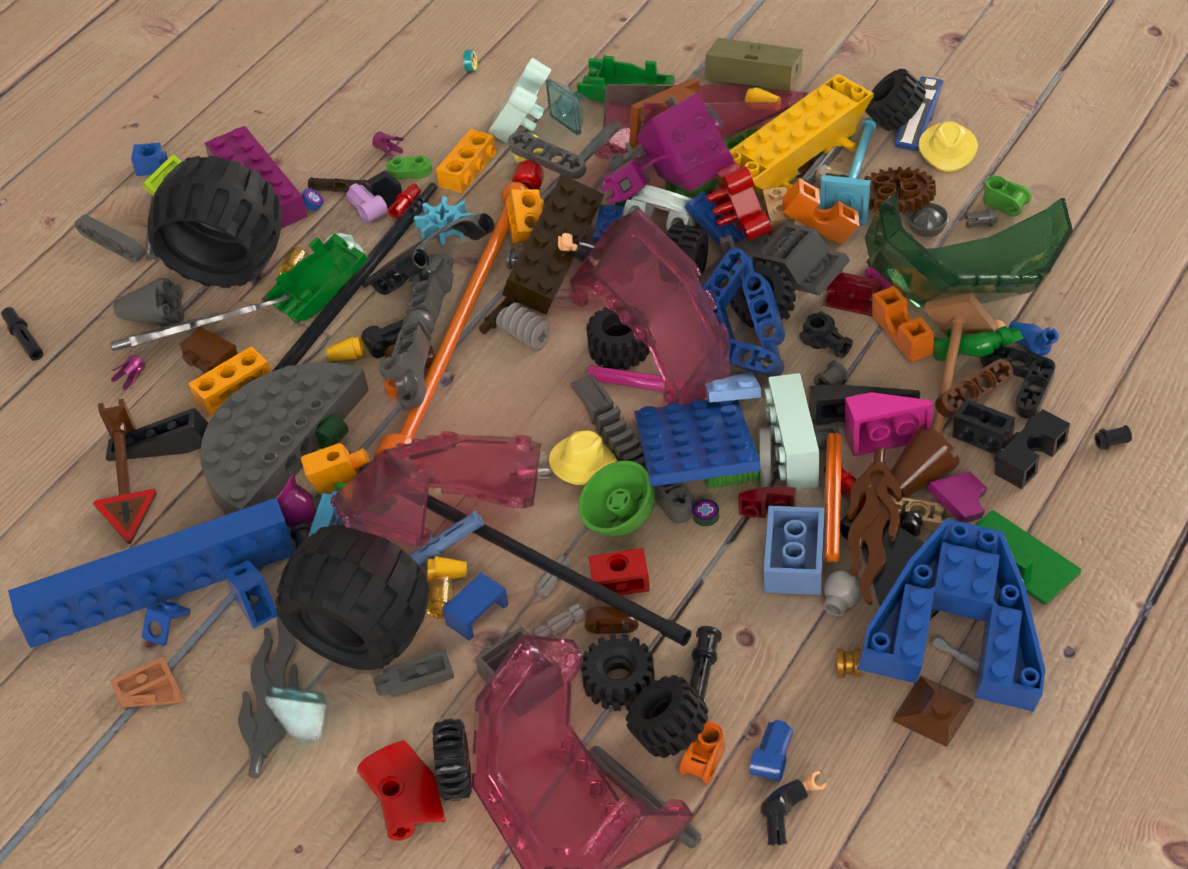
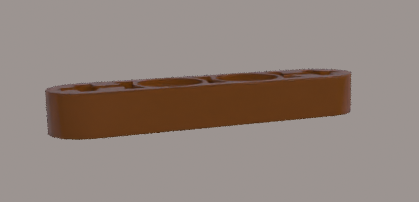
M999 359L945 391L935 401L937 411L944 417L955 415L965 399H968L963 395L962 387L970 392L971 398L969 400L974 402L999 388L1013 377L1014 371L1011 364L1006 360ZM1000 370L1002 374L996 378L994 373ZM979 377L986 380L988 388L982 387ZM954 398L956 403L948 406L946 402Z

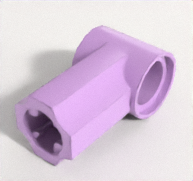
M357 183L350 186L349 191L346 193L347 200L358 209L360 217L366 224L388 213L387 205L380 195L374 197L363 185H358Z

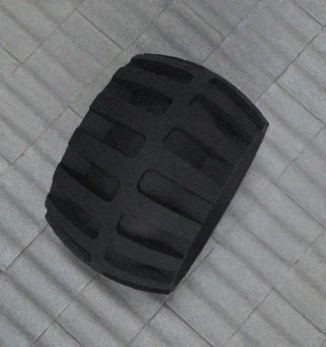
M217 156L191 157L188 161H183L173 168L156 190L148 215L149 243L152 244V251L155 256L159 257L170 270L173 269L188 280L191 279L206 286H220L221 288H230L235 285L242 286L253 280L270 261L277 247L281 232V206L279 197L275 195L272 185L261 178L259 173L253 169H248L234 160L220 159Z

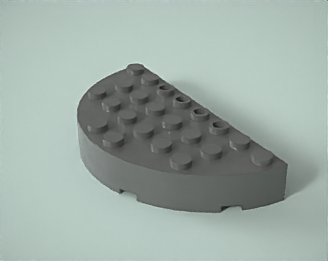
M306 363L286 366L244 385L218 408L204 432L200 456L202 469L211 495L225 515L274 499L282 492L292 474L296 475L302 469L303 465L300 457L316 452L320 448L315 431L330 414L344 420L369 391L364 370L338 363Z

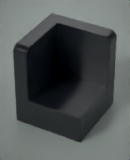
M385 170L366 181L368 191L374 197L380 195L385 201L387 208L396 201V196L402 193L400 182Z

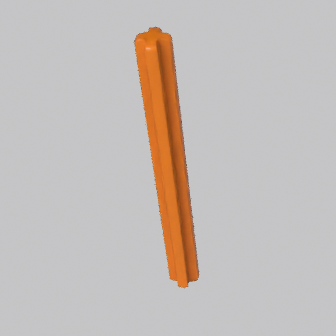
M837 432L834 434L829 433L826 438L824 560L828 563L837 562L840 559L841 435Z

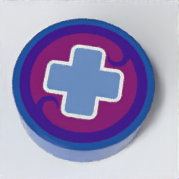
M305 189L301 194L305 207L309 210L318 211L324 204L322 196L313 189Z

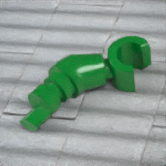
M1006 326L996 329L995 332L990 331L987 333L983 331L980 333L962 334L957 357L959 354L984 357L993 354L994 350L998 349L1000 345L1003 347L1024 338L1017 327L1008 329ZM948 329L947 338L934 337L933 356L936 360L946 361L952 329Z

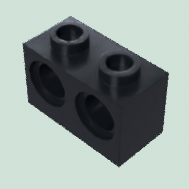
M965 399L954 415L952 437L996 454L1000 448H1005L1010 443L1014 434L1015 417Z

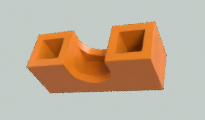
M799 178L782 197L783 213L788 218L795 219L806 227L815 228L828 240L842 245L859 227L858 211L839 200L829 209L817 208L820 204L819 189Z
M894 285L873 294L872 316L909 362L912 363L933 354L934 332L922 317L911 320L907 308L908 301Z

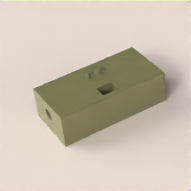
M717 38L705 56V79L791 91L802 73L803 49Z

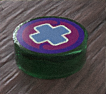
M709 499L697 501L692 507L694 522L700 526L715 524L719 519L718 504Z

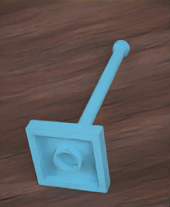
M867 118L863 122V132L848 177L822 175L820 190V209H829L839 200L858 211L859 225L867 226L869 217L870 180L857 179L871 134L877 126V122L872 118Z

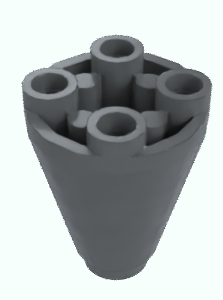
M160 278L116 300L113 307L114 313L117 318L127 321L162 326L180 323L183 321V312L181 310L183 290L180 285H175L169 278Z

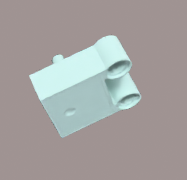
M533 57L530 59L504 99L488 133L507 144L509 137L515 133L519 125L524 126L530 131L535 129L536 123L526 118V115L530 114L538 120L543 115L544 108L537 105L535 101L540 87L551 71L549 67Z

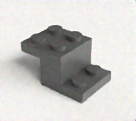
M785 222L753 256L756 261H762L764 265L766 262H771L774 267L776 265L785 272L795 290L819 296L850 262L845 253L829 250L815 228Z

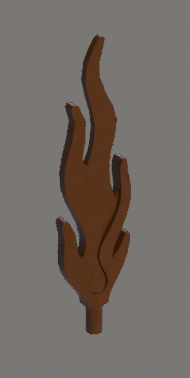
M882 447L875 449L874 461L870 463L867 470L854 483L850 493V507L847 512L848 519H854L859 511L862 500L866 498L862 510L849 529L848 544L853 559L850 567L851 576H855L861 569L862 545L865 543L868 547L869 559L860 580L861 595L868 605L873 604L870 586L886 562L885 549L882 543L884 529L889 521L890 542H894L900 526V514L897 505L889 494L897 502H900L902 500L901 488L897 479L886 466L885 449Z

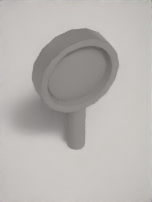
M760 428V488L771 487V428Z

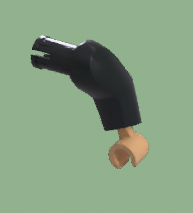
M564 233L562 237H558V247L560 250H572L571 257L588 266L600 265V268L605 267L614 256V248L605 240H600L593 244L578 240L573 244L572 234Z
M820 771L805 774L802 782L796 779L779 787L762 802L760 814L766 817L768 846L788 844L784 816H787L792 806L808 797L806 791L813 792L826 787V783L816 785L814 782L815 776L820 774Z

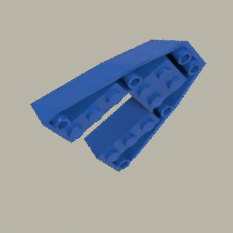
M946 518L910 558L868 625L857 670L916 683L923 666L931 609L985 621L974 698L1034 711L1043 694L1045 665L1026 587L1003 531Z

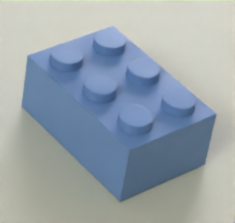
M768 506L764 593L821 595L824 508Z

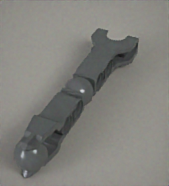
M437 254L429 255V267L410 277L408 282L412 290L407 304V315L403 320L392 357L381 360L379 372L385 381L391 378L394 380L398 392L397 401L404 411L420 406L426 395V382L423 372L430 349L431 333L434 331V324L439 316L443 298L452 289V267L454 260L451 255L445 257Z

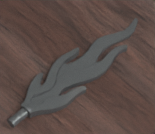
M279 615L277 617L279 644L273 659L268 664L267 661L271 653L273 639L270 630L265 628L264 641L251 665V683L257 698V711L253 717L249 694L247 691L242 693L243 701L238 724L251 756L248 776L251 778L260 777L263 759L268 757L270 751L288 731L293 716L291 711L287 710L293 704L299 687L296 664H292L290 668L289 683L285 687V671L295 648V639L283 625Z

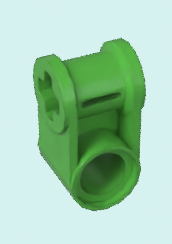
M990 176L986 179L983 202L988 207L1000 210L1009 216H1017L1021 213L1023 205L1028 204L1032 199L1031 192L1025 186L1008 181L1001 176Z

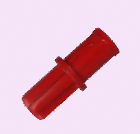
M413 183L403 193H399L396 196V201L388 208V214L391 218L395 217V219H398L415 197L421 193V189L417 184Z

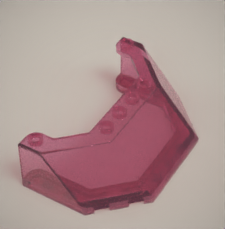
M638 209L611 222L571 278L572 291H570V297L575 304L584 307L588 305V294L594 292L596 296H600L605 301L609 310L615 311L624 325H628L631 328L634 336L647 345L664 379L665 392L663 396L667 404L680 403L683 405L692 403L696 399L707 400L705 384L730 377L728 330L724 323L719 325L713 312L717 308L709 290L703 291L697 276L701 275L698 266L641 209Z
M442 431L441 435L438 436L427 435L426 439L423 440L413 439L408 444L398 443L396 447L386 449L342 487L331 497L330 504L332 507H336V513L339 518H343L345 527L421 547L429 544L430 529L424 527L429 488H442V494H461L511 508L523 509L533 506L541 443L531 441L532 437L527 435H516V437L460 435L450 431Z
M521 634L475 699V712H479V729L474 731L473 754H477V773H472V787L522 869H621L677 839L694 818V815L686 803L680 799L667 801L660 811H648L637 798L619 799L570 725L571 684L583 663L582 653L574 640Z

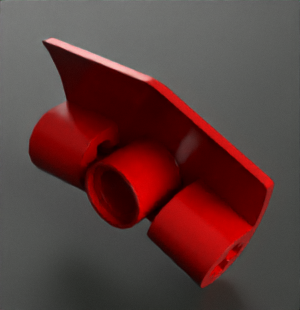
M398 741L379 749L360 762L357 767V773L380 800L387 834L390 839L399 841L409 838L415 832L414 824L446 822L435 776L406 741Z

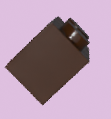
M201 326L180 343L183 360L189 366L197 367L204 374L238 354L234 344Z

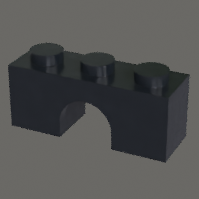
M1044 409L1035 417L1031 416L1021 432H1016L1012 436L1010 443L1005 448H1000L994 457V462H996L994 474L1023 489L1038 472L1040 455L1034 452H1043L1053 457L1068 441L1070 423Z

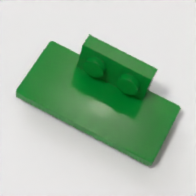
M991 510L975 524L1003 531L1025 584L1027 594L1043 605L1049 604L1081 574V568L994 510Z

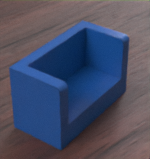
M480 573L443 607L446 625L470 641L474 637L472 624L494 603L502 608L509 605L506 589L483 573Z

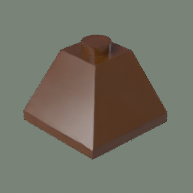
M920 676L893 717V722L947 747L974 705L975 700L924 676Z

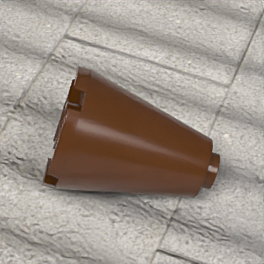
M921 426L916 430L890 471L897 479L902 497L904 498L909 497L929 485L930 482L936 481L953 471L960 464L958 455L954 458L950 452L953 449L952 445L932 428L926 431L924 430L925 426Z

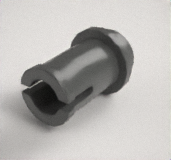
M987 207V210L965 214L966 220L976 219L966 222L968 228L988 224L991 227L998 221L996 209H991L990 207Z

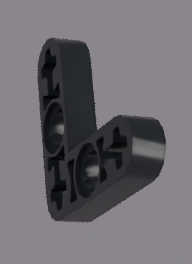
M1001 345L998 349L994 350L993 354L981 357V363L984 367L999 359L1004 360V358H1007L1006 361L1011 364L1014 376L1025 378L1016 398V414L1022 418L1035 417L1039 413L1054 379L1055 362L1047 357L1005 346L1002 347ZM1022 361L1024 365L1015 366L1011 362ZM1045 369L1043 376H1040L1039 371ZM1039 385L1042 389L1036 391L1030 389L1029 386ZM1028 399L1032 400V404L1027 407Z

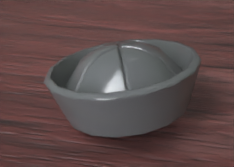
M934 203L923 205L922 210L915 208L914 213L910 211L907 213V221L911 230L922 237L939 235L943 232L949 220V213L946 209Z

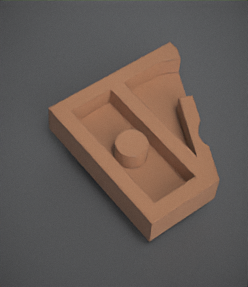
M163 656L110 680L122 707L184 702V698Z

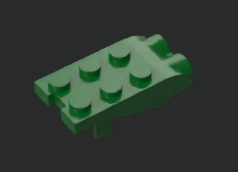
M604 55L603 60L589 58L588 75L583 77L582 83H577L578 93L594 101L631 106L673 87L674 76L658 74L657 62L646 60L645 69L632 63L617 62L614 56Z
M335 233L324 244L316 237L308 245L314 253L298 261L287 273L283 271L275 279L277 284L265 295L269 301L290 295L291 299L272 305L280 312L285 313L296 324L313 317L368 260L366 255L357 248L353 247L351 250L347 248L349 246L347 242Z

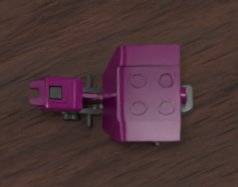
M698 92L679 103L676 102L674 96H669V99L666 98L664 101L669 109L648 120L637 135L640 145L632 149L630 143L627 142L625 146L628 152L623 155L621 153L615 154L609 159V167L612 172L603 177L605 182L600 185V188L603 192L609 189L613 190L612 195L606 198L610 205L626 201L644 188L646 183L650 182L646 171L652 166L660 178L687 191H691L715 178L716 171L735 164L729 149L719 134V131L723 128V123L718 113L711 106L704 104Z

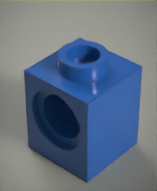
M160 142L133 146L131 160L137 176L152 175L168 159L167 153L162 150Z

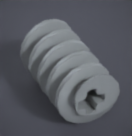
M518 302L503 308L496 318L499 328L518 338V340L532 347L535 351L541 350L547 343L550 323L546 320L543 321V318L536 316L535 313L529 311L526 307H522Z

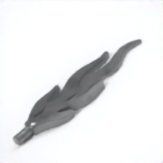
M287 295L219 314L217 312L137 335H129L127 338L110 342L112 351L131 346L136 347L139 344L188 331L198 326L256 311L260 307L288 300L291 297Z

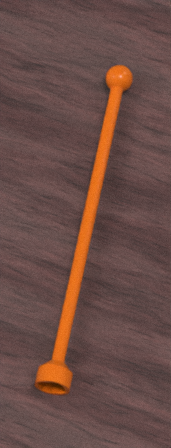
M511 182L502 190L501 200L504 208L424 378L427 391L423 403L409 410L398 434H388L381 439L374 454L376 466L397 478L410 476L420 458V449L413 439L509 231L510 224L506 200L512 189L529 190L521 182Z

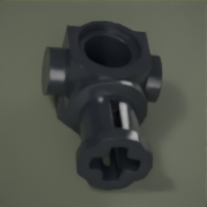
M822 311L809 315L806 322L803 323V331L799 334L801 341L805 345H809L813 349L829 348L834 351L835 356L838 358L845 357L853 345L852 339L843 337L838 333L834 319Z

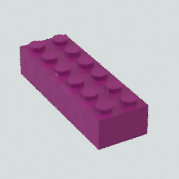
M245 125L204 143L208 157L217 156L220 159L239 162L240 165L259 173L261 178L272 185L274 193L278 195L280 201L281 229L308 217L300 192Z

